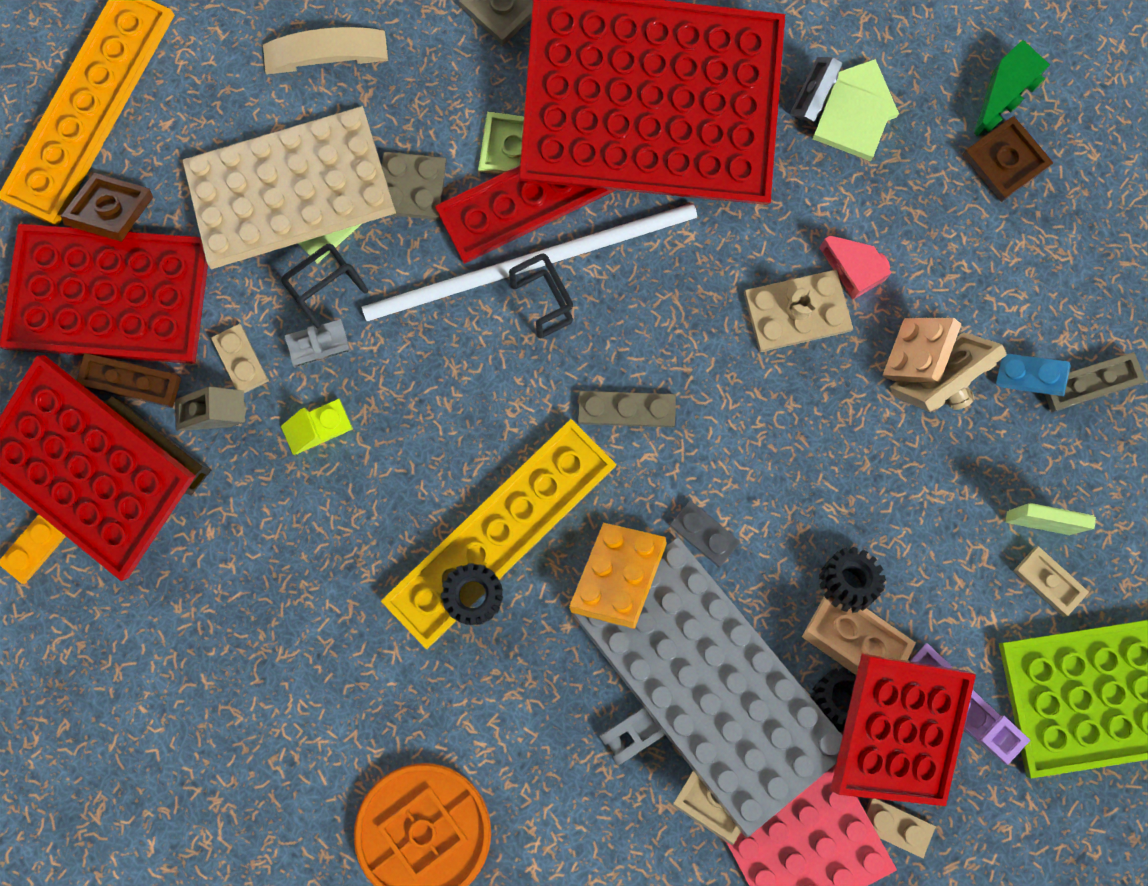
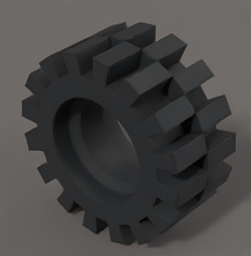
M847 547L842 548L822 567L821 570L823 571L819 574V579L823 580L819 584L820 589H827L824 597L826 599L832 597L834 601L831 604L834 607L842 604V611L847 612L850 608L852 613H856L860 609L863 611L884 591L885 585L883 583L886 581L885 575H879L883 568L881 565H874L877 561L874 556L870 559L866 557L867 551L862 550L858 554V548L852 547L849 551ZM842 571H849L856 575L861 582L862 589L850 586L845 581Z
M468 563L465 566L456 567L455 571H451L447 575L448 578L442 585L441 599H443L445 610L453 619L466 625H480L490 621L498 613L503 602V588L498 577L492 570L480 564ZM471 581L482 584L486 592L484 602L475 608L466 607L460 600L461 588L464 584Z
M842 667L839 671L837 668L833 669L823 676L812 688L814 692L810 694L812 700L815 701L839 732H844L848 713L837 708L833 702L832 695L834 690L842 689L852 697L856 675L852 672L848 673V669Z

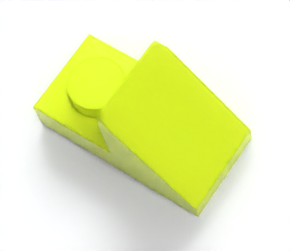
M340 399L310 412L304 407L281 426L293 455L353 430Z

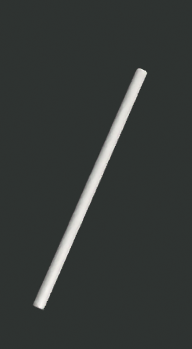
M693 203L377 301L362 306L366 321L374 320L507 278L512 267L541 253L546 254L550 261L555 263L697 218L696 208ZM541 260L517 272L516 275L545 266V263Z

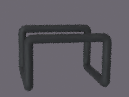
M333 244L324 245L285 273L281 278L284 287L316 328H320L321 323L304 301L345 272L364 294L368 293V288L351 264H347ZM330 250L341 267L299 296L288 279Z
M544 253L526 260L509 270L512 289H518L544 276L560 306L559 309L536 321L538 338H544L570 325L573 321L570 310L573 308V302L552 262ZM541 260L544 261L548 271L540 270L518 282L516 281L517 272ZM562 314L565 315L566 320L543 331L542 324Z

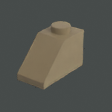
M206 387L175 399L176 431L228 428L245 422L246 403L244 402L243 390Z

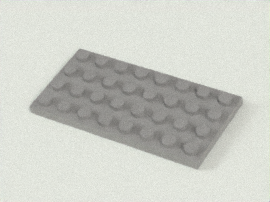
M679 537L665 547L635 629L574 614L578 624L746 838L837 763L843 737Z

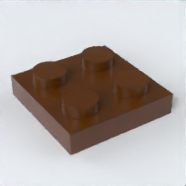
M1014 115L962 154L1001 203L1053 164V161Z
M93 173L62 213L61 218L64 225L122 242L153 199L149 188Z

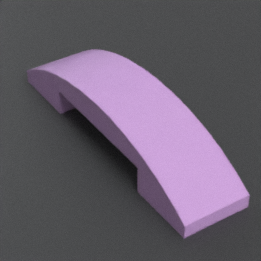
M928 643L910 660L911 662L952 668ZM974 690L972 691L964 730L1005 765H1008L1031 740L1008 718L1000 716Z

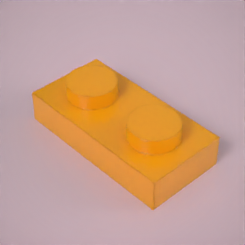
M38 515L1 557L0 566L21 584H26L66 536L42 516Z

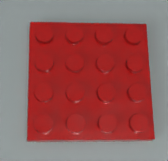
M861 653L830 790L844 796L946 806L976 674L965 670Z

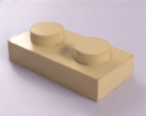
M241 324L211 337L236 390H243L246 393L269 381Z
M1039 546L1034 547L1013 571L1063 617L1069 616L1089 593L1087 589Z
M870 798L865 812L879 838L924 858L936 826L878 799Z

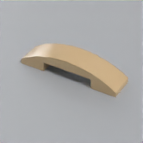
M357 27L316 29L286 35L263 44L266 75L297 71L296 67L341 61L357 60L358 64L388 61L385 31Z

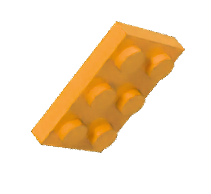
M603 522L569 605L571 613L635 629L667 544L666 537Z

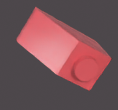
M828 236L819 247L833 270L837 269L840 281L853 300L883 283L891 274L889 261L885 255L878 253L874 246Z

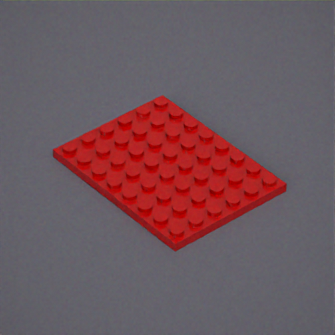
M533 0L519 181L762 205L770 204L786 14L667 0Z

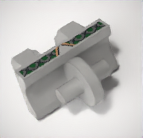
M341 319L322 324L320 328H316L313 325L305 330L284 335L294 368L351 352Z

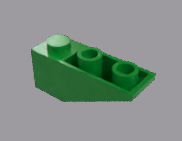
M1024 40L1016 45L992 72L974 131L976 136L984 130L990 133L1003 120L1000 115L1006 109L1010 113L1014 111L1024 100L1021 95L1027 89L1031 93L1034 92L1046 79L1042 74L1050 64Z

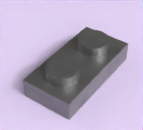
M833 57L816 58L790 115L800 120L815 121L824 108V100L830 88L834 86L838 79V72L842 62Z
M691 500L669 525L719 568L741 543V541Z

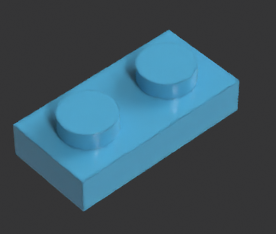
M1007 354L1001 359L996 384L999 387L1064 396L1071 365L1069 361Z

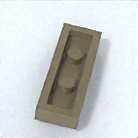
M1135 352L1069 372L1064 396L1044 395L1051 413L1141 385L1146 380Z
M579 391L578 424L675 427L676 394Z

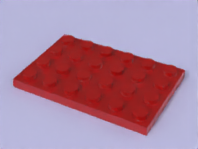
M18 224L0 348L12 351L84 356V353L106 358L196 364L208 270L201 237L128 232L121 242L77 228Z
M36 356L0 416V483L120 581L128 579L196 475L47 356Z

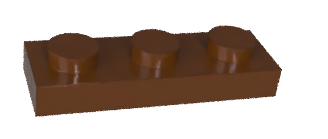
M84 353L76 380L85 388L173 408L182 377L177 374Z

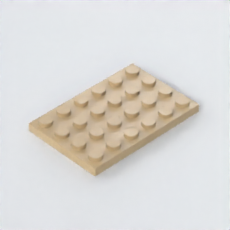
M363 106L183 159L204 253L210 269L396 214Z

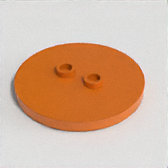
M415 763L400 767L381 778L369 790L360 805L354 827V845L358 862L364 874L374 886H469L481 871L489 852L492 834L490 814L479 790L468 778L458 771L435 763Z

